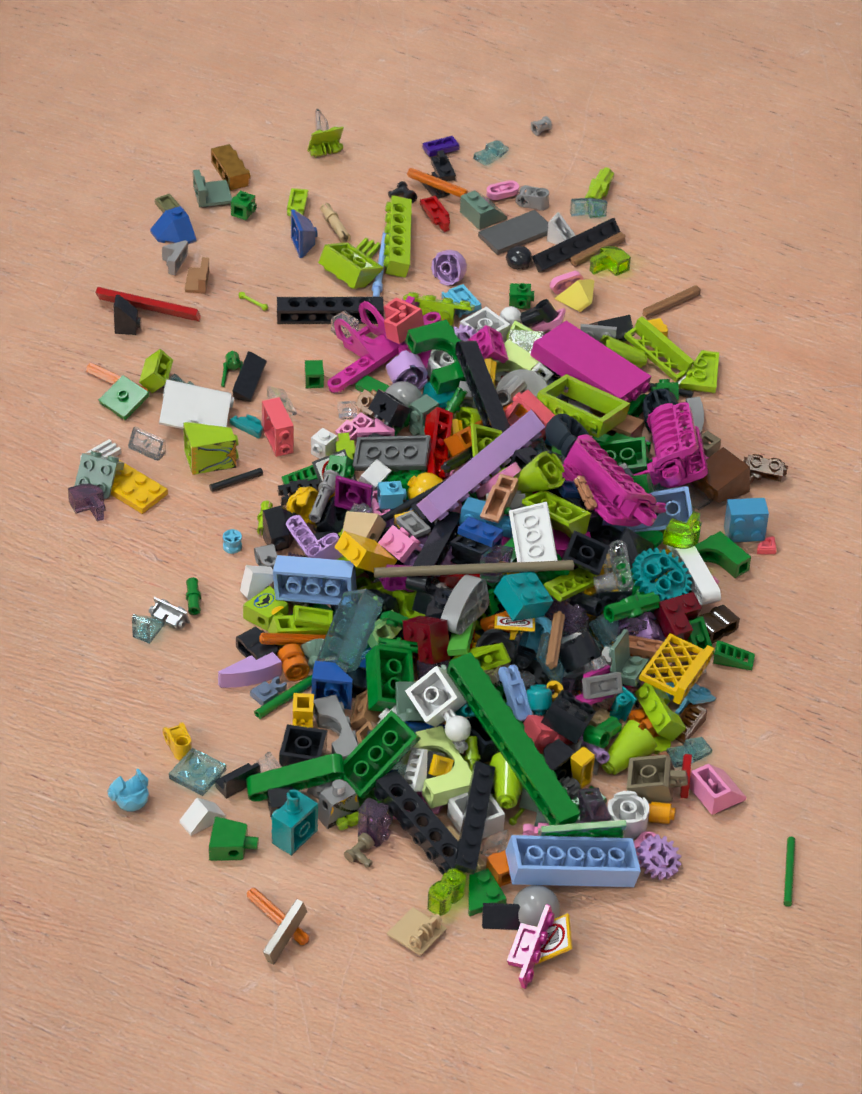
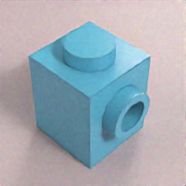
M401 481L378 482L377 499L379 508L394 509L403 504V500H406V489L402 488Z

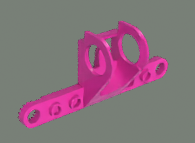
M367 301L359 305L361 321L367 326L358 332L342 319H337L334 322L337 338L343 341L345 348L361 358L328 380L329 391L333 393L342 392L341 390L344 391L347 386L353 385L398 354V348L406 343L404 341L398 344L387 339L384 326L385 319ZM365 309L371 311L375 316L378 327L373 325L368 319ZM438 312L425 314L423 316L424 325L441 321L440 314ZM341 325L346 327L352 336L346 338L342 332ZM372 332L378 337L371 339L366 335Z

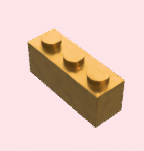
M230 144L211 148V162L221 178L227 180L229 190L248 187L249 179L251 178L250 171L245 168L243 160L239 159L237 151L233 150Z

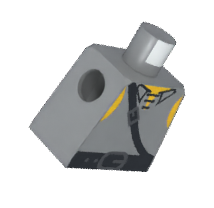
M335 780L331 787L320 793L318 819L327 829L337 825L336 820L338 818H347L346 815L360 811L357 794L346 781Z

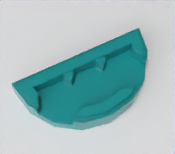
M237 415L229 419L230 425L258 439L262 436L263 427L258 418L251 415H246V417H238Z

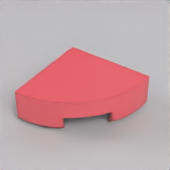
M767 537L759 543L757 554H776L775 537Z

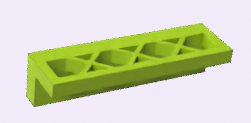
M643 316L638 318L635 327L624 335L626 340L634 347L644 351L647 358L675 382L685 376L694 363L693 359ZM636 333L641 337V340L635 339L632 335ZM645 345L654 348V351L647 350ZM658 357H664L667 362H661ZM671 368H677L680 373L676 375Z
M579 567L570 571L568 575H562L544 583L543 586L552 599L555 598L561 602L599 584L601 578Z

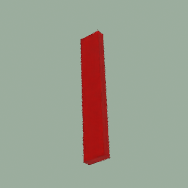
M97 287L95 292L97 297L104 301L114 303L116 295H120L135 308L198 322L201 318L196 308Z

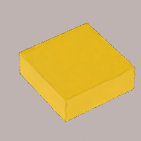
M433 754L428 774L437 777L449 773L454 760Z

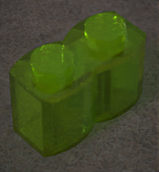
M454 868L446 871L442 879L430 887L427 909L434 914L445 915L451 909L452 904L463 898L466 887V874Z

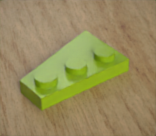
M701 350L692 368L686 373L685 379L681 381L680 389L715 393L719 352Z

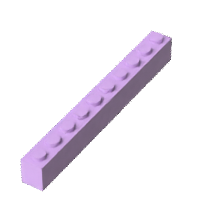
M530 410L417 504L418 508L431 523L437 518L441 521L449 514L447 512L448 509L451 512L460 505L457 502L458 500L462 503L470 496L469 491L471 494L481 487L479 483L483 485L491 478L489 474L494 476L501 470L500 465L502 467L507 465L511 461L510 456L513 457L515 450L527 448L532 444L530 440L534 442L542 435L540 431L545 428V425Z

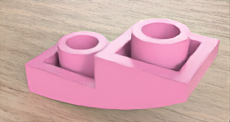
M361 412L352 421L347 419L335 433L337 435L338 433H349L350 440H356L357 428L374 427V420Z

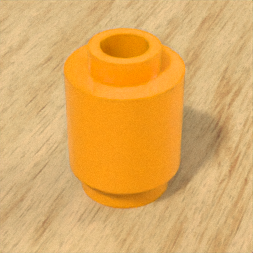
M649 803L648 820L650 822L670 824V821L675 819V808H672V803Z

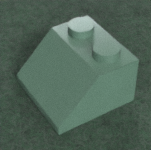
M474 190L461 196L460 213L477 229L481 230L507 219V215L479 192Z

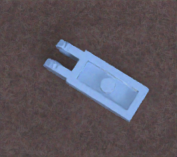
M510 665L508 669L507 667H500L498 675L503 683L508 706L511 707L516 719L525 721L528 715H532V711L529 707L524 682L521 679L518 667L516 665Z

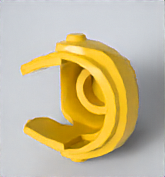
M311 486L298 488L296 493L288 499L286 504L287 511L295 512L302 517L305 523L315 525V522L309 519V514L319 492Z

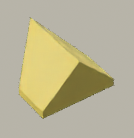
M593 279L578 280L554 299L581 312L592 304L595 281Z

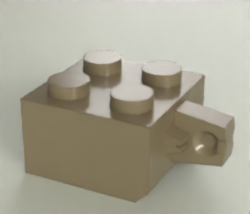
M668 755L629 758L627 791L637 793V796L642 799L644 797L648 803L671 802L673 800V788L688 785L687 772L674 770L671 757Z

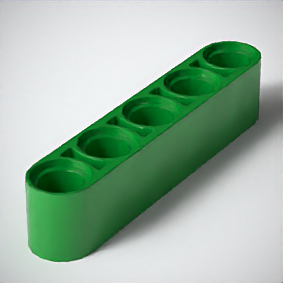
M334 753L251 775L246 779L248 799L250 801L266 800L268 789L293 786V790L300 791L343 779L345 777L343 757L341 754Z

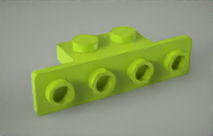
M409 292L403 296V300H406L408 296L415 297V302L420 303L419 308L422 309L423 316L429 312H438L441 316V321L442 319H447L451 326L454 323L455 309L468 311L475 309V305H471L469 301H460L458 303L453 302L454 299L451 298L440 300L436 299V296L433 295L422 297L419 296V293Z

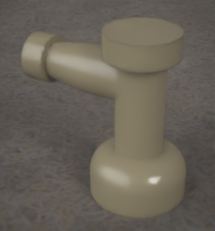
M363 832L358 837V843L352 849L344 852L345 858L350 862L357 859L365 867L369 868L373 861L368 859L361 851L363 849H370L374 845L372 837Z

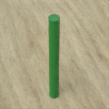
M794 837L787 838L784 905L787 907L792 905L796 840Z

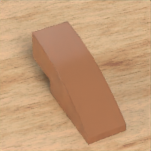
M499 474L497 482L492 486L481 512V519L499 523L505 515V508L511 505L518 490V478Z

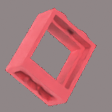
M526 390L522 394L520 392L517 393L512 399L514 401L513 404L509 405L504 412L510 426L520 419L515 414L520 405L528 411L532 410L545 425V428L540 431L542 435L534 442L530 440L532 444L529 447L536 449L547 439L545 429L547 423L555 415L529 390Z
M280 397L263 400V432L275 456L293 453L294 425Z

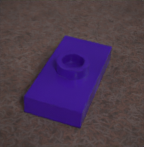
M453 136L422 143V148L429 157L437 156V151L444 150L445 154L459 150L460 145Z

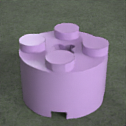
M404 350L386 365L387 374L393 384L405 381L414 384L420 390L427 383L428 372L417 354Z

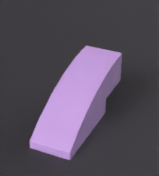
M273 652L257 660L251 655L218 671V685L220 688H233L272 680L274 677L282 675V661Z

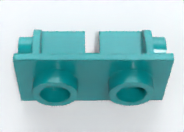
M622 686V693L617 694L610 708L612 710L609 713L610 716L618 718V721L622 719L625 722L637 699L624 686Z

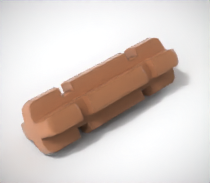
M577 476L574 479V483L578 487L577 490L583 502H585L586 509L593 511L597 508V503L595 499L593 500L594 497L584 476Z

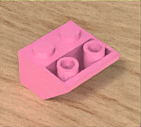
M707 764L691 771L689 788L712 815L746 800V796L724 770Z

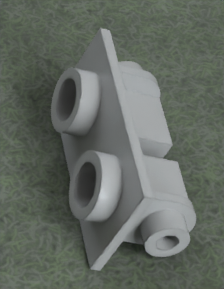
M153 598L155 606L149 608V613H151L152 617L163 621L168 616L165 622L177 629L183 628L185 622L190 623L187 611L184 608L175 607L165 599Z

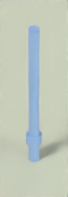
M384 232L382 234L378 264L384 267L383 262L386 256L384 255L386 245L384 244L386 235ZM384 268L375 277V282L372 285V297H380L383 289L382 278Z

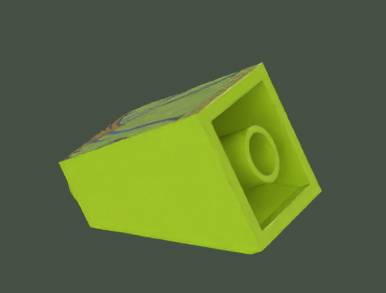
M190 422L183 423L184 452L192 475L236 468V460L239 459L236 446L239 445L237 435L233 434L232 428Z

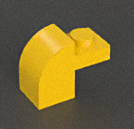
M294 693L292 725L313 728L314 694Z

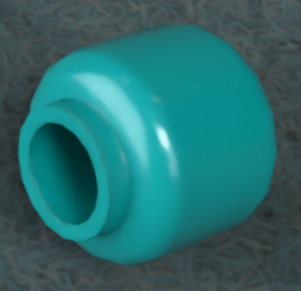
M543 684L531 685L530 689L526 691L529 707L534 715H544L552 705V690Z

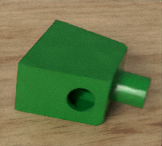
M215 816L209 843V861L244 859L245 849H258L259 837L248 836V825L245 823Z

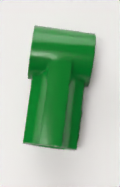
M611 716L598 726L588 725L583 733V740L586 743L603 749L608 745L610 738L622 730V724L618 721V718Z

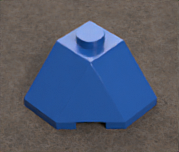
M181 206L166 210L150 229L151 234L158 242L165 243V241L177 243L188 241V244L197 241L190 218Z

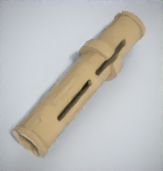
M329 203L322 204L320 210L323 212L326 222L332 226L342 243H346L344 238L348 242L351 236L339 220L337 212L333 211Z

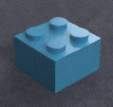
M765 498L727 499L724 530L725 535L733 542L765 540L769 517Z

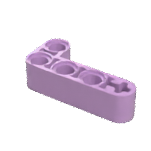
M300 515L292 516L287 520V528L307 558L337 560L343 556L334 548L340 539L336 533H330L317 540Z

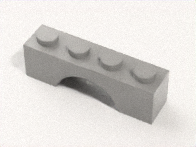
M336 695L314 699V718L318 727L330 729L339 735V738L331 744V754H341L344 761L358 746L356 732L351 730L349 716L344 714V705L342 702H339Z

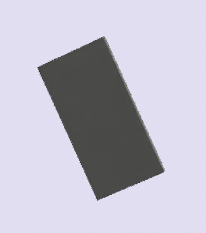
M532 210L478 232V237L499 255L515 246H521L547 236L548 222L536 210Z
M431 436L357 437L353 460L354 470L366 471L376 459L391 470H426L432 440Z

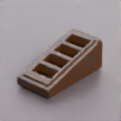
M690 702L680 715L682 722L688 727L683 731L685 734L681 733L676 740L685 744L706 721L707 710Z

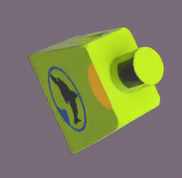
M271 586L243 604V618L268 631L273 616L288 615L287 602L275 600V590Z

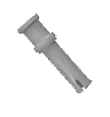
M326 470L324 472V479L318 486L319 494L309 514V519L312 522H320L328 499L335 492L336 476L340 475L333 470Z

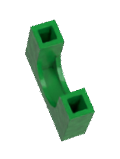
M447 319L410 329L405 340L413 354L436 349L448 353L454 359L453 364L432 370L429 382L437 395L456 390L459 387L460 381H466L455 351L456 343L461 341V339H458L453 326H450Z
M721 531L710 535L707 539L694 545L704 562H711L721 566L734 578L739 577L750 569L751 556Z

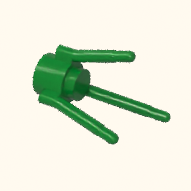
M235 351L228 352L225 356L226 362L223 363L222 387L225 386L227 369H241L243 365L239 354Z

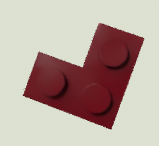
M691 592L660 601L659 608L655 609L653 614L665 638L669 634H673L687 641L693 631L689 620L697 618L702 607L695 593Z
M417 616L403 620L404 640L418 642L419 662L436 664L451 659L447 652L449 645L447 620L426 616Z

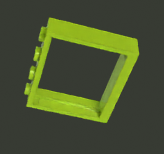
M567 374L540 390L536 397L554 415H569L577 420L590 435L596 438L601 437L626 419L631 404ZM563 394L606 415L599 418L556 397Z

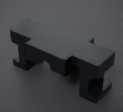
M308 479L291 481L289 484L278 485V496H282L281 506L286 505L289 497L296 493L300 487L311 486L318 491L319 480L308 481Z

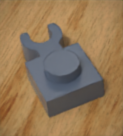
M276 676L272 679V683L269 684L264 681L250 690V696L263 706L277 697L279 693L284 692L287 689V683L279 684L280 677Z

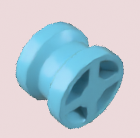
M234 529L225 531L223 534L224 551L231 554L238 553L242 549V534Z

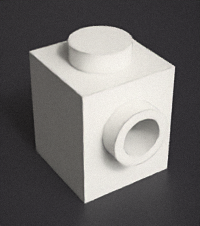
M324 428L320 429L311 437V454L321 459L336 453L335 441H337V435Z

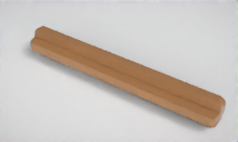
M619 232L572 256L570 262L577 266L624 242L626 236Z
M697 285L692 286L644 308L642 314L646 318H650L700 295L701 289Z
M561 611L553 614L545 663L549 669H553V667L558 665L565 615Z

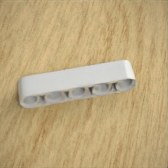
M683 532L667 536V548L672 552L674 558L679 557V563L684 562L683 568L689 569L686 574L692 576L689 579L692 582L690 588L695 593L700 605L720 601V589L689 535Z

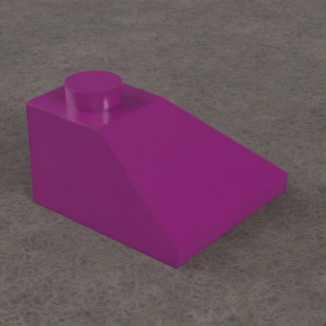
M337 475L335 480V506L355 512L372 513L373 485Z

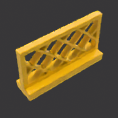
M669 634L641 672L639 680L675 696L673 702L680 705L710 663L715 648L707 645L705 649H702L673 634ZM670 641L677 644L678 646L672 647ZM692 651L698 655H689L688 652ZM675 652H682L684 656H677ZM663 653H670L671 657H664ZM686 661L689 663V665L682 666L681 662ZM675 662L676 666L670 667L668 663ZM662 663L664 667L657 668L655 664ZM673 672H680L682 676H675ZM660 673H668L669 677H662ZM647 674H655L657 678H652ZM673 682L675 687L673 688L666 683Z

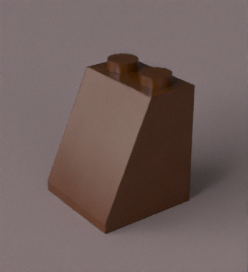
M723 447L706 459L708 474L704 478L691 482L695 488L704 492L708 498L720 503L750 492V466Z

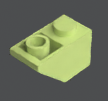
M378 619L361 632L369 646L373 648L375 645H378L379 637L393 639L402 628L387 626L385 621Z

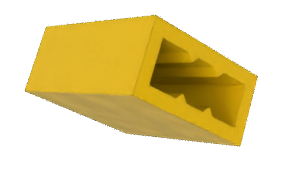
M346 531L342 533L334 547L357 568L374 572V568L395 565L397 559L375 540Z

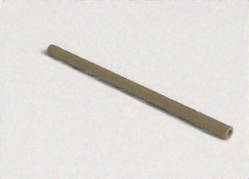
M573 560L380 567L374 568V578L574 570Z

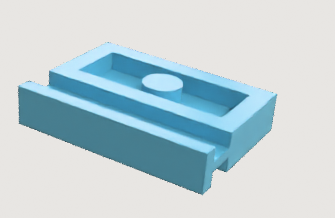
M464 284L449 289L446 293L441 292L442 299L451 298L454 299L453 302L458 303L460 301H469L471 305H475L473 311L455 309V314L459 318L463 314L468 315L481 310V303Z

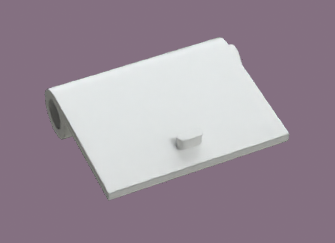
M166 379L159 424L183 429L184 422L226 427L229 408L233 407L234 397H231V393Z

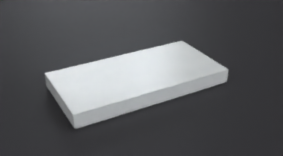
M547 502L509 510L517 562L558 561Z

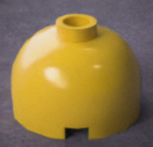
M427 472L421 473L417 477L413 476L408 482L409 500L441 483L443 480L437 475Z

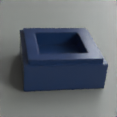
M564 481L562 486L557 488L563 498H580L577 490L578 487H576L574 481Z

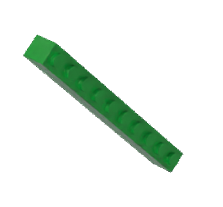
M471 652L450 660L446 671L548 824H575L580 815L578 806L572 802L566 788L557 780L555 772L549 768L544 756L538 752L534 741L528 737L523 725L517 721L511 707L507 706L500 691L496 690L489 675L485 674L479 660Z

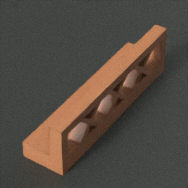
M629 635L630 654L641 658H652L664 641ZM670 643L672 647L678 646L675 643ZM692 651L688 652L689 655H698ZM675 652L677 656H684L682 652ZM663 653L664 657H671L670 653ZM686 661V662H681L682 665H683V664H688V665H689V663H688L687 661ZM672 662V664L669 666H676L675 662ZM660 663L655 664L657 668L664 667ZM673 672L674 675L682 676L680 672Z

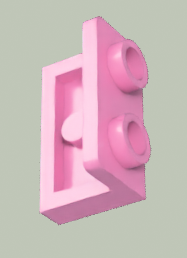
M394 525L390 527L378 542L402 563L407 560L415 549L418 551L422 550L419 546L421 542L413 535L409 538V532L403 527L398 529Z

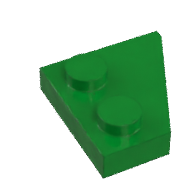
M489 868L476 872L474 875H469V917L482 913L483 903L507 904V898Z

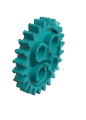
M649 548L647 552L643 550L636 557L631 572L634 573L631 578L637 580L634 586H640L638 592L644 591L645 594L654 592L659 596L660 601L689 593L692 584L689 579L692 576L686 574L689 569L682 567L684 562L679 563L678 556L673 558L672 552L666 554L665 549L659 552L658 548H655L654 551Z

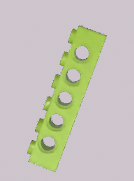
M392 195L390 202L386 203L385 212L387 213L384 233H386L384 255L386 256L383 266L386 267V274L406 278L410 267L412 199Z

